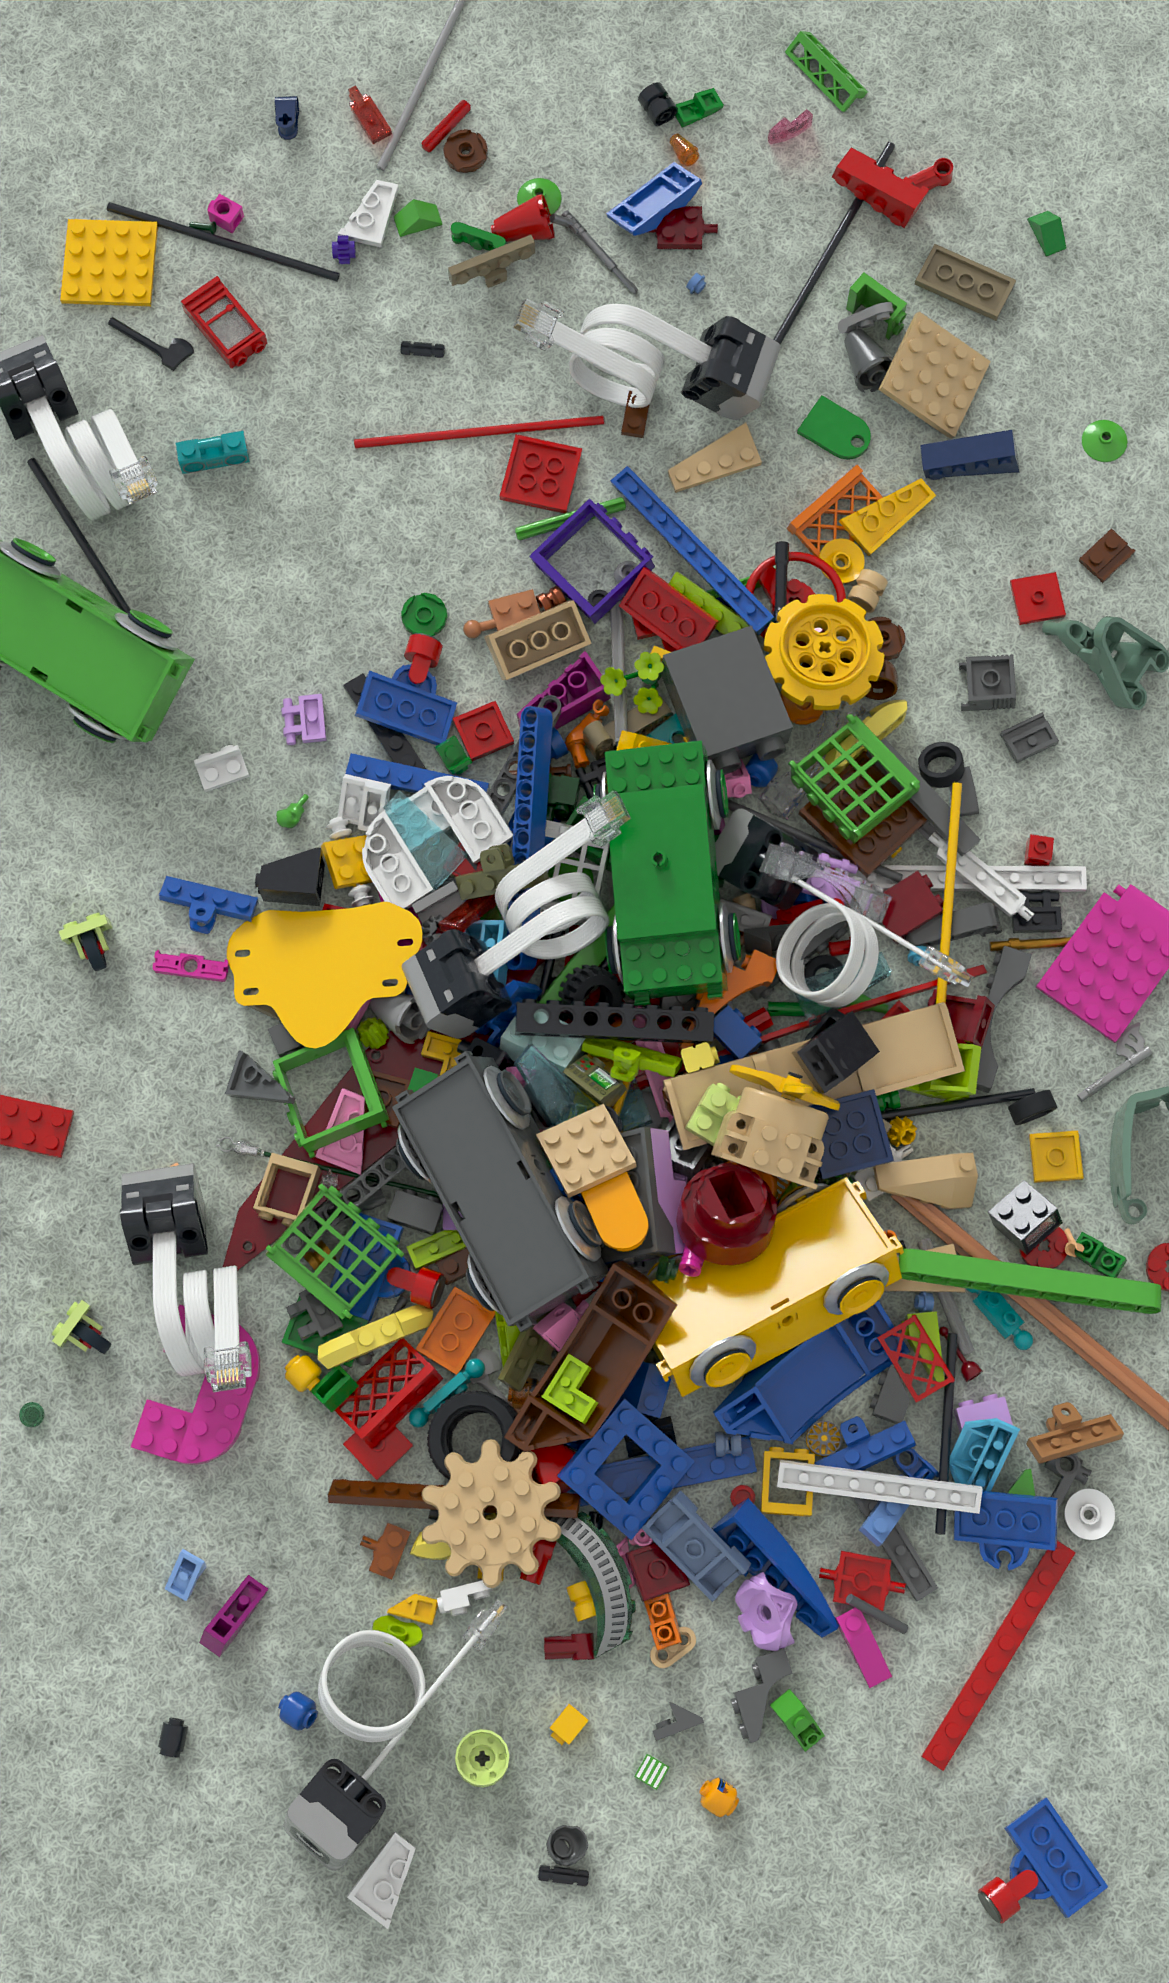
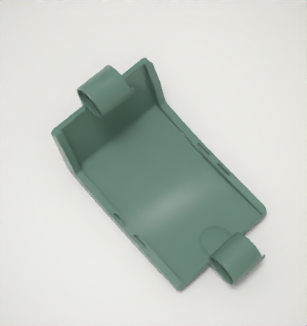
M1169 1086L1131 1095L1114 1117L1109 1160L1111 1194L1114 1208L1119 1207L1123 1221L1130 1225L1139 1223L1147 1214V1206L1142 1200H1126L1131 1196V1136L1134 1114L1159 1106L1162 1100L1169 1110ZM1130 1206H1134L1139 1210V1217L1130 1215L1128 1210Z

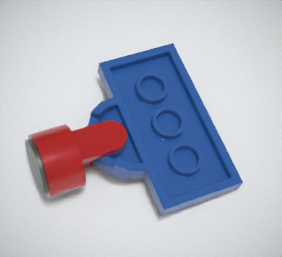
M415 633L411 635L404 657L412 664L401 666L395 671L392 678L369 671L354 716L434 745H439L446 741L457 702L436 695V679L428 671L429 668H435L438 665L443 649L441 642L427 634Z
M359 1213L363 1219L367 1220L370 1217L381 1226L378 1231L382 1235L386 1236L389 1233L400 1242L404 1231L402 1226ZM359 1226L348 1241L362 1252L374 1237ZM378 1241L366 1256L379 1266L391 1251ZM345 1245L339 1264L347 1270L358 1255ZM397 1254L349 1312L354 1316L371 1321L379 1298H395L405 1290L411 1292L410 1300L412 1303L433 1309L438 1305L442 1297L446 1278L443 1273L422 1267L418 1274L413 1273L404 1256L401 1258ZM362 1259L351 1274L364 1284L375 1269ZM337 1268L332 1279L330 1288H332L334 1284L339 1280V1278L343 1275ZM346 1278L335 1292L345 1301L349 1302L360 1288L350 1279Z
M1046 1797L1004 1827L1019 1849L1012 1858L1009 1867L1010 1881L1005 1883L1001 1878L995 1877L978 1890V1898L987 1913L997 1923L1003 1924L1019 1912L1021 1907L1018 1901L1023 1897L1031 1900H1041L1051 1896L1064 1917L1069 1918L1107 1889L1108 1885Z

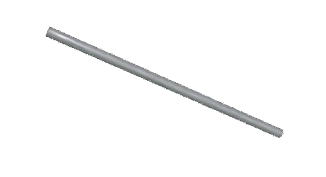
M456 0L377 164V169L385 171L466 0Z

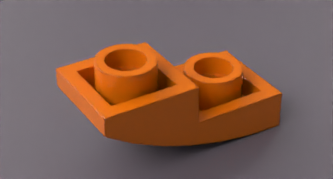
M667 1593L645 1601V1607L651 1623L649 1626L657 1650L682 1643L670 1594Z

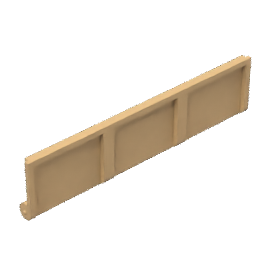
M942 1002L863 1024L862 1026L880 1052L845 1080L822 1094L837 1099L874 1089L876 1096L965 1071L946 1004ZM809 1040L663 1080V1091H665L670 1101L682 1149L686 1150L708 1144L703 1139L686 1130L685 1127L705 1091L711 1084L717 1085V1083H722L730 1088L729 1093L736 1098L741 1096L745 1087H751L781 1097L782 1093L769 1090L761 1085L733 1075L729 1072L731 1065H740L758 1071H765L787 1078L789 1072H793L803 1076L801 1083L810 1085L814 1091L818 1092L792 1054L793 1051ZM797 1098L794 1101L805 1106L813 1105Z

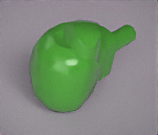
M304 794L298 803H291L287 809L278 810L276 814L277 823L281 827L294 828L304 813L302 806L309 796Z

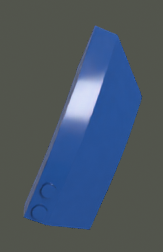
M877 1301L867 1310L854 1314L753 1369L713 1413L727 1434L748 1435L751 1438L769 1441L772 1439L793 1444L796 1439L831 1408L865 1382L893 1364L877 1337L895 1326L880 1302ZM891 1335L884 1339L889 1349L897 1352L900 1337ZM903 1341L900 1353L909 1354L910 1350Z

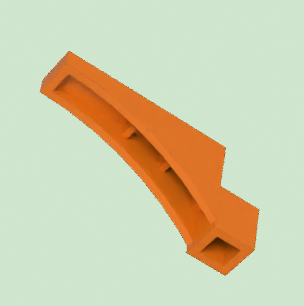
M754 949L750 955L746 954L742 961L741 967L744 970L733 966L731 973L726 971L728 991H723L724 999L709 1000L707 997L708 993L697 994L695 999L699 1000L696 1007L708 1008V1012H714L715 1014L728 1002L741 994L763 985L768 987L773 982L777 972L776 959ZM686 1019V1021L690 1022L687 1027V1031L693 1030V1021L690 1019ZM679 1043L678 1051L681 1052L682 1049L691 1047L694 1043Z

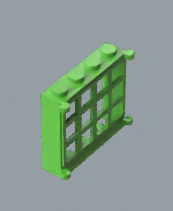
M848 714L846 719L849 722L799 763L796 764L791 760L788 765L791 767L792 783L798 789L802 788L807 793L808 800L814 806L818 805L823 810L824 817L830 823L834 822L839 827L838 831L846 840L850 839L855 844L919 791L920 781L857 716L854 717L852 714ZM852 734L858 742L845 751L839 743ZM863 745L873 758L860 767L850 755ZM835 748L841 756L828 765L822 757ZM846 759L856 772L843 781L833 769ZM878 761L889 773L876 783L865 771ZM818 762L824 770L811 779L805 771ZM829 773L839 786L826 795L816 782ZM861 775L872 787L858 797L848 785ZM893 777L904 790L891 799L880 787ZM844 789L854 799V802L841 811L831 799ZM876 791L887 803L874 813L863 801ZM859 805L870 817L856 827L846 815Z
M321 1183L318 1186L320 1188L319 1192L272 1247L268 1245L265 1248L268 1250L266 1256L342 1320L345 1316L350 1319L353 1315L349 1311L396 1255L398 1254L402 1258L405 1253L397 1247L400 1242L389 1233L384 1236L378 1231L381 1226L370 1217L367 1220L363 1219L359 1215L362 1210L351 1201L348 1205L340 1199L343 1194L331 1185L328 1189ZM323 1196L327 1197L338 1207L327 1221L323 1220L312 1210ZM341 1211L356 1222L345 1236H342L330 1225ZM307 1214H310L322 1225L311 1239L296 1228ZM359 1226L374 1237L362 1252L348 1241ZM326 1229L340 1240L329 1255L315 1244L316 1240ZM292 1232L307 1243L295 1258L281 1247ZM378 1241L391 1251L379 1266L366 1256ZM344 1244L358 1255L347 1270L333 1259ZM311 1247L325 1258L314 1273L299 1262ZM362 1259L375 1269L364 1284L351 1274ZM328 1263H331L343 1274L332 1288L317 1277ZM346 1278L350 1279L360 1288L349 1302L345 1301L335 1292Z

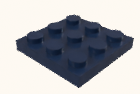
M874 1089L834 1099L841 1103L839 1110L815 1104L808 1106L825 1112L829 1116L821 1140L824 1144V1153L821 1159L823 1163L818 1168L821 1180L894 1161Z

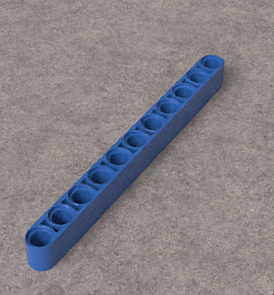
M528 706L521 713L512 845L515 864L523 863L545 846L553 716L549 709ZM531 888L519 890L510 900L508 910L519 896ZM540 908L531 913L522 922V926L540 914ZM521 952L509 960L506 965L511 970H532L536 966L537 958L530 957Z

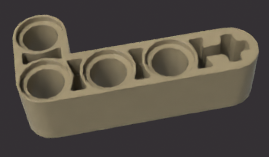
M664 699L662 706L658 708V712L655 714H650L649 712L641 713L638 711V706L627 712L628 732L646 736L673 716L674 713ZM597 720L587 725L583 730L585 745L596 760L604 758L607 751L617 750L614 720L605 726Z

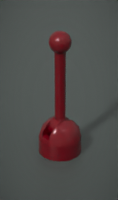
M940 1327L939 1334L947 1340L948 1328ZM957 1347L956 1355L963 1363L961 1374L965 1381L969 1382L980 1375L983 1370L976 1362L967 1361Z

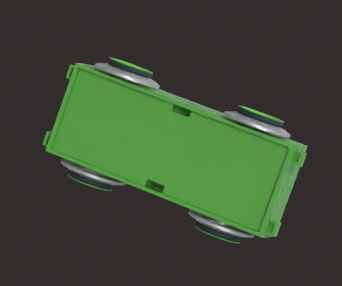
M13 538L11 543L0 541V670L2 666L12 667L69 702L68 709L75 715L73 722L83 731L100 740L110 743L116 742L118 738L128 739L131 742L145 743L152 741L195 659L178 649V645L171 638L173 632L168 626L137 610L131 609L127 614L73 581L54 566L56 559L45 550L19 538Z

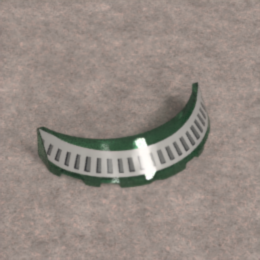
M583 1511L578 1513L577 1518L545 1516L549 1521L555 1522L560 1526L561 1536L556 1541L574 1560L590 1590L597 1618V1641L593 1653L595 1658L630 1640L633 1631H630L632 1614L636 1612L635 1600L631 1599L629 1585L632 1584L628 1569L623 1558L619 1555L618 1548L603 1528L599 1530L591 1523V1517Z

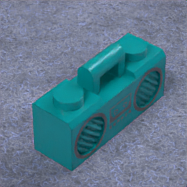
M244 431L231 432L199 440L192 439L175 442L182 474L250 462Z

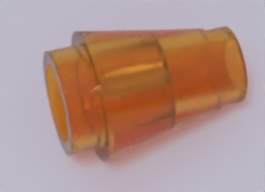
M679 133L674 134L670 138L669 143L681 164L691 166L699 159L696 146Z

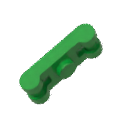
M454 222L451 225V238L455 244L465 242L476 250L485 249L488 251L506 245V241L502 236L461 222Z

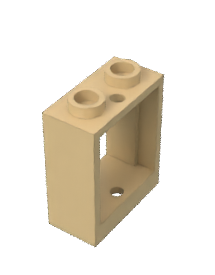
M271 1153L253 1209L259 1213L258 1217L272 1221L273 1218L282 1220L281 1223L283 1225L290 1226L297 1218L296 1215L265 1207L278 1169L310 1178L298 1215L312 1200L321 1170L317 1165Z

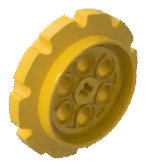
M829 594L809 595L807 603L794 600L783 607L777 614V621L779 623H770L763 644V650L769 653L765 656L773 679L775 683L782 684L781 694L800 706L804 705L805 702H811L815 710L839 709L841 701H846L849 705H852L862 699L870 691L871 684L869 681L875 682L878 680L884 662V653L878 651V649L882 648L884 641L876 622L866 621V611L858 604L848 599L838 603L834 600V596ZM815 628H822L825 632L819 633ZM843 636L847 641H840L837 637ZM797 641H803V642H805L807 645H806V646H800V645H798L796 642H797ZM841 658H848L851 662L844 663L841 661ZM800 663H808L811 667L804 668ZM829 671L833 676H825L822 672Z

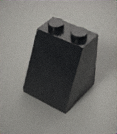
M316 847L262 865L260 873H256L255 887H258V894H261L263 901L320 906L326 862L322 849Z

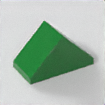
M1045 211L1027 218L1046 257L1067 248L1059 216L1050 211Z

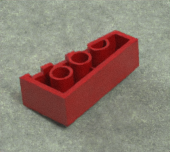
M852 147L837 165L832 175V178L840 186L846 187L858 199L870 204L876 212L888 217L894 225L903 228L907 226L918 211L930 190L925 186H922L920 189L912 185L913 180L906 176L904 179L897 177L894 174V170L887 166H877L876 160Z

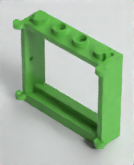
M353 1027L343 1031L326 1046L316 1049L305 1047L273 1061L275 1067L273 1071L274 1079L293 1096L286 1075L287 1071L341 1048H347L369 1112L308 1137L296 1101L294 1104H288L290 1110L287 1112L288 1120L292 1126L295 1125L297 1133H294L295 1140L299 1147H304L309 1153L310 1158L315 1157V1150L381 1123L382 1128L387 1127L386 1120H389V1116L360 1037Z

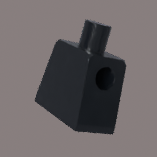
M477 1037L474 1038L472 1043L463 1039L457 1047V1052L460 1054L465 1051H471L473 1053L472 1056L492 1057L500 1071L506 1070L507 1067H517L507 1052Z

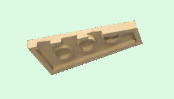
M744 423L670 468L668 475L674 491L677 493L760 466L762 461L747 423Z

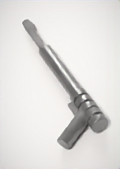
M569 210L564 211L561 216L557 214L550 216L551 223L568 227L578 238H581L611 272L613 271L633 294L638 292L637 287L617 268L618 265L587 233V230Z

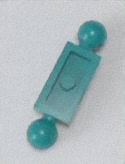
M966 1288L967 1291L978 1295L973 1300V1303L1005 1339L1012 1334L1014 1336V1345L1020 1350H1027L1033 1345L1031 1333L1019 1328L1025 1323L1024 1320L1000 1293Z
M477 1358L469 1360L463 1373L459 1372L423 1404V1408H415L409 1413L410 1424L416 1428L425 1426L428 1422V1416L437 1412L436 1410L441 1407L442 1403L444 1404L447 1399L449 1400L450 1397L456 1394L466 1392L468 1389L467 1385L471 1382L470 1379L479 1378L484 1374V1363Z

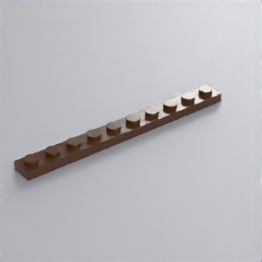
M333 1479L328 1492V1503L437 1510L435 1506L427 1504L422 1499V1491L429 1485ZM434 1485V1486L443 1487V1486H445V1485ZM560 1493L557 1500L546 1505L544 1514L548 1517L577 1518L581 1497L578 1494ZM488 1506L484 1509V1513H497L495 1506Z

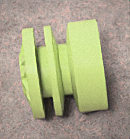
M480 1729L472 1731L462 1738L456 1749L455 1762L457 1771L464 1781L472 1786L484 1788L496 1784L503 1778L508 1769L510 1755L507 1744L501 1736L493 1731ZM479 1752H484L485 1756L490 1758V1761H486L483 1767L480 1766L479 1762H475V1758L479 1757Z

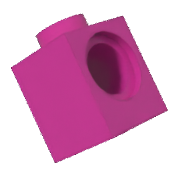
M221 194L215 200H212L207 208L210 222L215 221L217 226L230 233L235 231L244 218L242 206Z

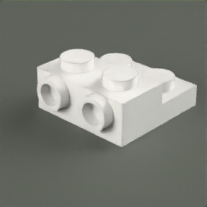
M483 1580L440 1591L441 1597L437 1598L440 1613L451 1612L452 1616L468 1613L467 1608L472 1607L470 1596H473L475 1600L490 1597L489 1592L494 1591V1588H488L484 1585Z

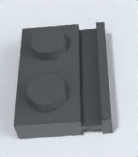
M1043 712L1000 733L1016 763L1057 745L1059 742L1049 722L1046 721Z

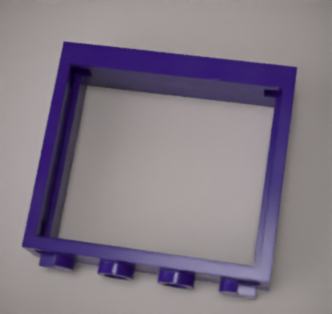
M589 498L529 557L596 624L626 595L643 567H647L652 571L655 565L651 560L654 556L649 553L648 549L645 547L641 549L637 545L638 540L630 532L625 534L621 530L623 526L615 517L610 519L606 515L608 511L602 504H595ZM593 516L641 562L594 607L547 561Z

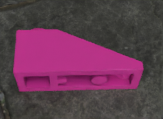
M853 1608L837 1616L835 1619L839 1625L838 1628L868 1687L871 1688L891 1678L892 1675L862 1612L857 1608Z

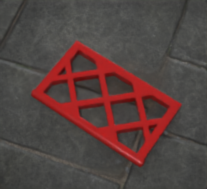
M915 1314L908 1320L877 1337L916 1403L955 1381ZM913 1322L921 1332L919 1338L905 1335L906 1327ZM891 1335L900 1337L897 1352L890 1350L884 1339ZM903 1339L918 1342L915 1356L900 1353ZM922 1343L928 1344L934 1354L933 1361L918 1357ZM899 1356L914 1360L910 1374L904 1373L898 1364ZM917 1361L932 1365L929 1379L914 1376ZM935 1366L942 1367L948 1377L942 1382L932 1380ZM913 1379L927 1383L926 1391L919 1396L912 1387Z

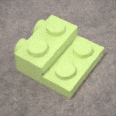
M717 1083V1085L711 1084L705 1091L685 1129L714 1146L724 1116L730 1111H736L741 1096L736 1098L729 1093L730 1088L722 1083Z

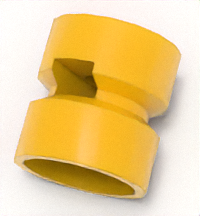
M597 1577L566 1587L570 1601L576 1604L573 1610L577 1622L605 1613L604 1598L599 1596L601 1588Z

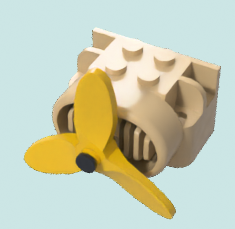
M731 1065L729 1072L733 1075L782 1094L779 1097L758 1089L745 1087L736 1111H730L724 1116L711 1155L812 1189H817L818 1185L814 1184L818 1168L823 1163L821 1159L824 1153V1144L821 1140L829 1116L825 1112L794 1101L797 1098L834 1110H839L841 1103L814 1091L810 1085L801 1083L803 1076L789 1072L787 1078L765 1071H758L740 1065Z

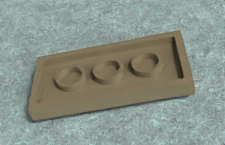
M934 244L915 280V285L997 321L1016 283V280L937 244Z

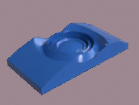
M673 162L607 212V218L633 236L644 234L656 229L663 218L673 209L685 207L702 185V181L682 166Z

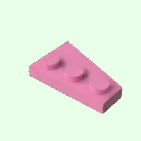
M342 1088L326 1130L365 1114L366 1101L364 1096ZM364 1130L318 1149L315 1157L361 1175Z

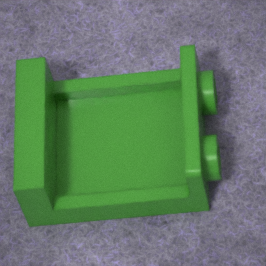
M865 272L861 274L849 289L846 309L852 314L861 305L869 308L876 304L892 302L894 312L890 314L889 319L883 320L888 323L885 336L888 340L893 335H899L904 328L903 321L907 315L905 313L907 303Z

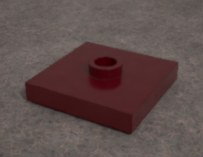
M656 1543L625 1553L642 1602L690 1585L687 1575Z

